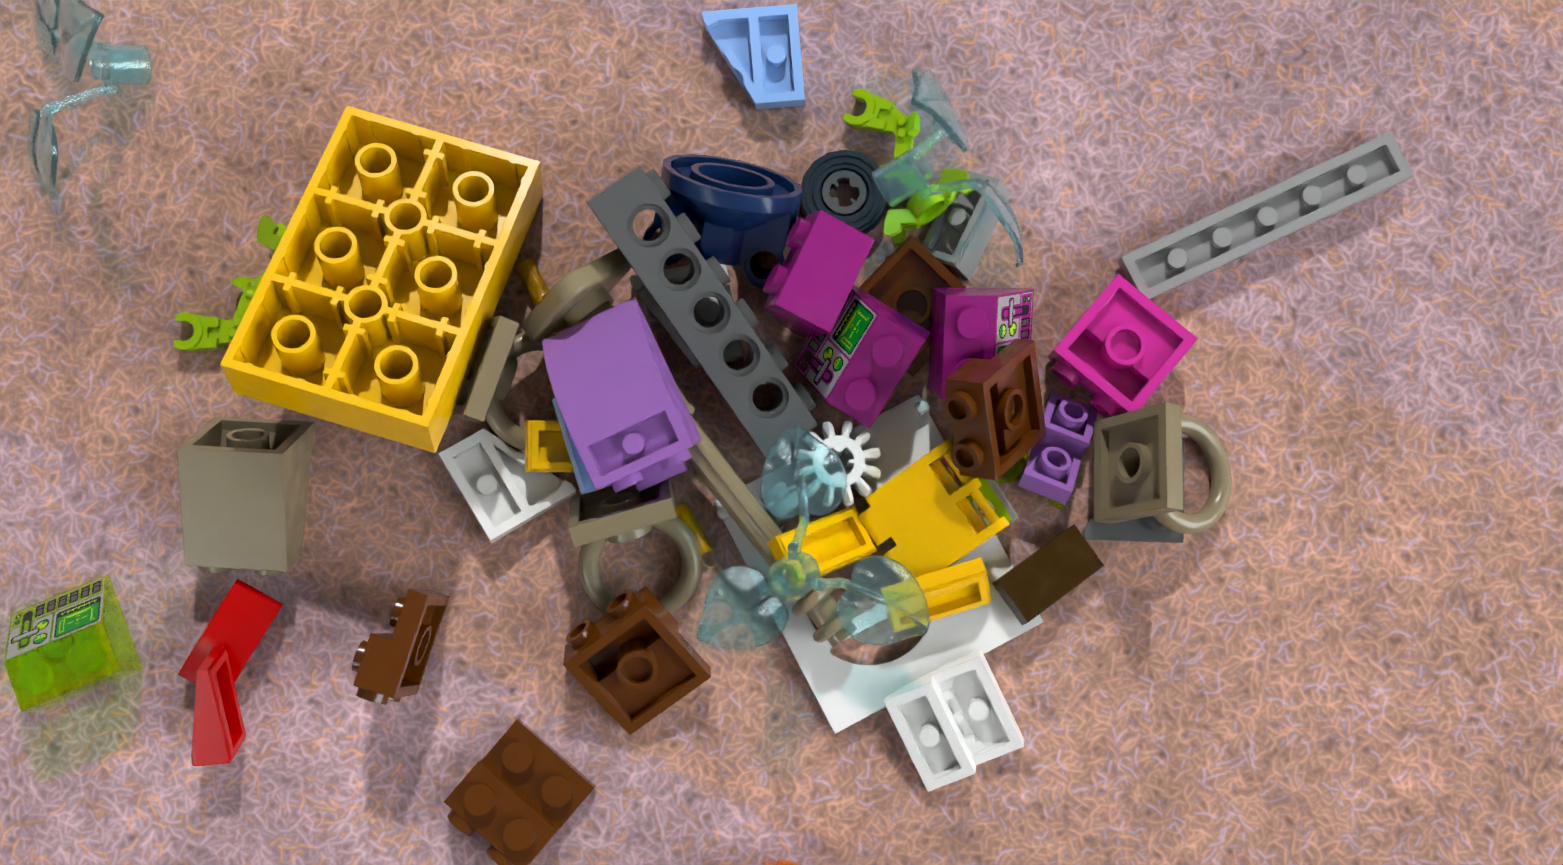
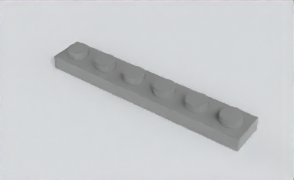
M1388 132L1122 256L1117 262L1127 281L1150 300H1153L1401 184L1414 175L1391 132Z

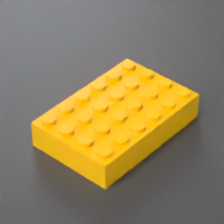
M346 106L220 363V367L234 393L436 453L542 199L543 188L540 162Z

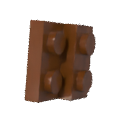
M1015 339L990 360L971 358L945 379L946 388L943 409L948 419L952 421L953 428L951 459L959 469L961 476L997 481L1046 435L1034 340Z
M646 586L635 594L629 589L620 592L608 604L606 608L608 614L593 624L589 619H585L575 625L566 637L567 644L564 651L563 665L629 735L711 678L710 666L678 632V621Z
M408 588L406 597L400 596L397 599L389 622L391 627H395L394 632L370 633L368 641L363 640L356 650L352 671L357 672L353 686L358 687L357 697L387 705L388 700L400 702L401 697L418 693L450 596L432 590Z
M517 719L487 755L476 763L444 803L452 809L447 817L457 829L468 836L477 831L491 844L486 851L498 865H530L593 791L596 785L524 722Z

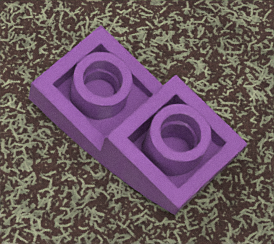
M1051 391L1043 411L1046 435L1028 451L1017 486L1065 505L1073 492L1081 459L1089 446L1094 429V421H1096L1098 412L1091 406Z

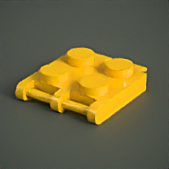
M947 439L867 496L865 499L871 507L858 516L877 546L882 545L891 538L897 544L886 552L884 556L901 581L950 567L1010 525L1005 516L1001 518L997 516L979 490L983 486L979 479L960 475L959 469L951 459V450L953 448L951 439ZM944 457L962 482V487L956 481L952 470L944 464L941 458ZM971 495L991 525L988 526L982 513L974 507L968 496Z

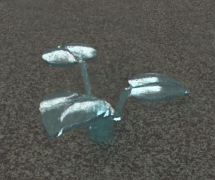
M35 0L33 12L34 25L39 46L44 54L55 55L58 41L64 46V69L71 83H78L80 81L87 59H90V69L93 78L103 81V85L45 104L41 107V111L40 109L31 110L27 130V148L30 164L38 182L47 194L54 200H61V197L55 190L58 142L52 123L53 115L58 110L104 94H118L119 85H148L152 72L151 58L146 45L111 44L110 42L93 41L104 18V14L91 8L83 0Z
M916 67L912 70L911 81L915 88L911 105L924 110L934 118L933 129L910 151L904 152L872 172L879 191L888 204L894 207L916 193L923 201L932 195L964 189L976 190L986 200L990 209L1012 239L1015 246L1016 267L1022 265L1024 262L1023 237L1017 216L1008 201L989 178L984 181L980 177L929 186L928 180L935 177V173L925 154L946 136H948L953 145L957 144L963 153L970 150V144L963 125L940 81L930 69L922 72Z
M801 426L790 427L777 439L766 458L761 476L762 497L769 511L779 518H790L799 514L797 529L792 542L787 547L788 554L771 566L767 578L760 570L751 566L736 565L720 572L713 579L706 593L697 639L703 643L726 649H749L766 645L782 633L788 622L789 613L783 601L794 602L804 597L812 589L823 591L830 588H843L847 590L839 599L838 616L845 631L860 642L870 645H889L910 637L925 635L929 629V611L926 598L917 580L902 564L884 556H866L860 559L854 566L851 581L845 578L823 579L820 577V569L816 560L810 554L801 551V544L809 525V513L821 516L832 512L840 504L847 487L845 468L839 457L831 448Z

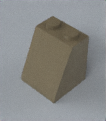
M214 417L177 447L185 566L204 567V570L212 573H223L233 569L255 570L256 574L262 576L279 575L290 570L302 555L314 422Z

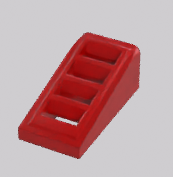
M224 645L214 646L197 670L191 750L193 766L230 763L246 738L229 657Z

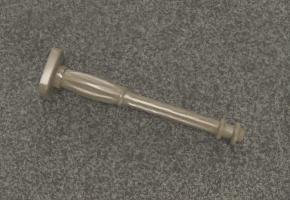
M617 248L572 271L547 292L522 322L521 328L532 341H538L566 325L572 327L614 307L612 305L614 299L609 293L631 269L630 264ZM679 389L682 398L692 417L695 408L691 403L687 402L686 398ZM692 417L702 440L688 448L692 458L687 460L688 463L797 602L792 607L793 614L801 616L806 613L818 629L813 633L814 641L822 643L827 640L832 647H835L857 629L851 621L856 616V609L853 606H846L843 609L830 594L835 589V582L831 579L821 582L817 578L791 590L789 589L767 544L768 541L775 536L783 534V532Z

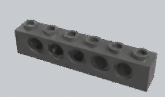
M636 165L585 202L758 449L769 460L818 425L810 413L817 406L800 382L793 387L782 372L789 365L772 341L763 345L753 328L759 325L760 322L742 298L734 303L723 286L731 282L720 263L714 256L705 260L694 244L701 239V236L684 212L675 217L664 200L671 193L654 169L645 173L641 166ZM646 209L654 210L661 220L659 233L651 239L638 238L633 230L635 216ZM673 254H685L691 265L688 276L679 282L668 281L663 271L665 261ZM705 297L716 298L720 306L718 317L709 324L696 322L693 314L696 303ZM734 340L746 341L748 355L744 362L735 366L725 364L723 359L725 347ZM764 382L775 383L777 394L774 401L767 406L754 405L752 396L755 388Z

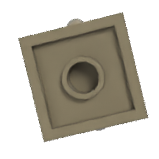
M497 316L490 320L488 329L451 416L471 422H484V419H486L489 426L501 439L518 449L525 450V429L516 425L507 416L501 401L506 397L513 382L518 365L517 357L532 351H543L542 340L557 333H552L538 341H532L525 332L516 335L520 323L503 316Z
M1168 402L1094 421V522L1114 524L1154 516L1157 521L1174 532L1197 534L1211 528L1219 521L1230 499L1232 485L1231 469L1226 451L1220 439L1206 423L1195 416L1182 413L1181 405ZM1182 434L1191 437L1199 445L1206 457L1210 470L1211 486L1208 499L1199 511L1192 514L1180 512L1183 510Z
M670 478L640 492L635 484L616 493L611 486L573 497L570 500L568 530L574 548L581 546L578 558L580 580L591 601L606 614H608L606 611L608 604L616 596L606 587L599 571L600 554L607 540L610 543L628 542L646 535L653 527L660 529L673 539L681 556L680 575L672 589L658 598L670 614L679 610L690 599L698 585L702 569L700 547L691 529L684 521L677 517L674 489Z

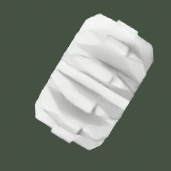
M830 421L824 422L822 432L825 440H822L812 431L807 432L804 437L807 444L815 451L797 449L795 453L796 459L811 464L796 470V479L805 480L814 477L815 481L808 486L805 494L811 498L817 494L821 487L826 489L827 492L823 499L825 507L832 506L835 492L841 493L842 502L845 507L852 506L854 504V497L851 487L860 495L867 497L872 490L861 477L872 480L879 479L881 475L880 469L865 464L866 462L878 459L881 455L880 449L862 450L861 447L867 443L871 436L867 430L861 432L855 440L849 438L853 428V424L850 421L844 422L841 428V435L836 436L832 423ZM829 454L835 458L840 457L842 454L846 455L849 458L846 468L851 469V472L845 475L839 470L833 475L826 470L830 460L824 458Z

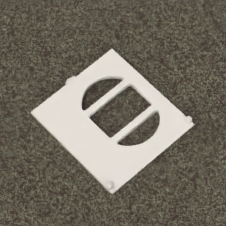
M919 394L880 414L871 429L861 424L853 428L849 435V438L855 440L861 432L867 430L871 436L867 443L861 447L862 450L880 449L881 455L878 459L865 463L881 470L879 479L871 480L861 477L870 486L871 493L944 442L929 414L928 403L922 401ZM829 454L824 458L830 460L826 468L830 474L833 475L839 470L845 475L851 472V469L846 468L849 461L846 455L842 454L840 457L835 458ZM794 459L750 482L746 486L764 508L765 506L762 504L761 499L776 484L782 481L787 486H793L796 483L802 486L800 493L807 500L809 497L805 494V491L815 479L811 477L805 480H797L795 476L796 470L811 464ZM821 487L817 494L827 490ZM718 500L714 501L718 509V517L723 519L835 734L886 707L883 702L885 697L919 677L979 649L985 654L1044 622L1039 614L1030 622L1021 625L993 586L992 582L1013 568L1011 561L995 535L953 564L956 565L981 557L987 571L992 602L930 621L924 636L916 646L896 660L879 665L849 663L830 653L832 646L827 640L822 643L814 641L813 633L816 630L806 613L801 616L793 614L792 607L797 602L720 502ZM882 602L854 617L851 621L857 629L846 639L887 618L885 603Z

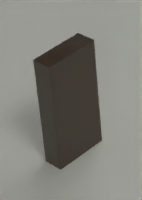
M1073 524L996 579L992 584L1021 625H1024L1101 569L1104 564L1075 524Z

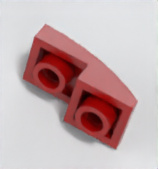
M237 579L194 646L178 675L196 685L197 670L214 646L224 645L225 649H227L235 684L283 604Z

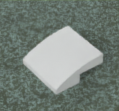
M981 649L919 677L884 698L883 702L928 792L974 775L976 765L1024 747L1022 733Z

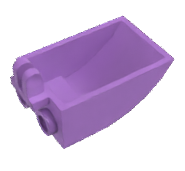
M636 297L542 340L546 368L557 404L568 432L596 490L611 484L616 493L635 484L640 492L687 470L684 461L692 458L688 448L697 444L702 438Z

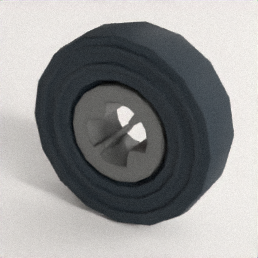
M850 150L828 152L811 164L804 174L801 183L803 191L801 208L805 218L812 213L822 210L858 231L867 234L875 229L885 215L889 197L886 177L880 171L876 162L862 153ZM846 183L849 184L850 192L858 193V199L850 198V206H839L838 198L830 197V191L833 189L838 192L839 184Z

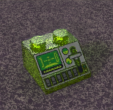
M109 575L11 614L4 665L21 712L48 709L143 670Z

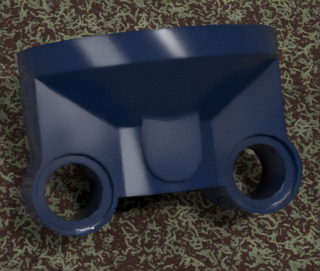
M697 154L673 155L663 159L660 177L671 193L664 201L675 217L684 212L701 236V239L694 244L704 259L707 260L714 256L720 264L742 266L745 279L753 286L764 288L772 269L761 267L755 258V254L759 251L772 252L778 257L780 265L783 266L791 249L785 243L791 228L797 221L803 193L801 185L790 177L774 170L740 160ZM656 212L654 214V221L646 229L643 239H651L659 233L661 220ZM677 253L671 255L664 265H672L679 262L685 254Z

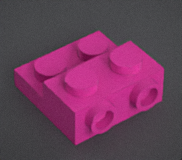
M1117 274L1047 358L1055 363L1051 368V372L1057 379L1070 388H1075L1079 383L1094 396L1090 401L1092 407L1105 418L1140 409L1198 338L1120 274Z

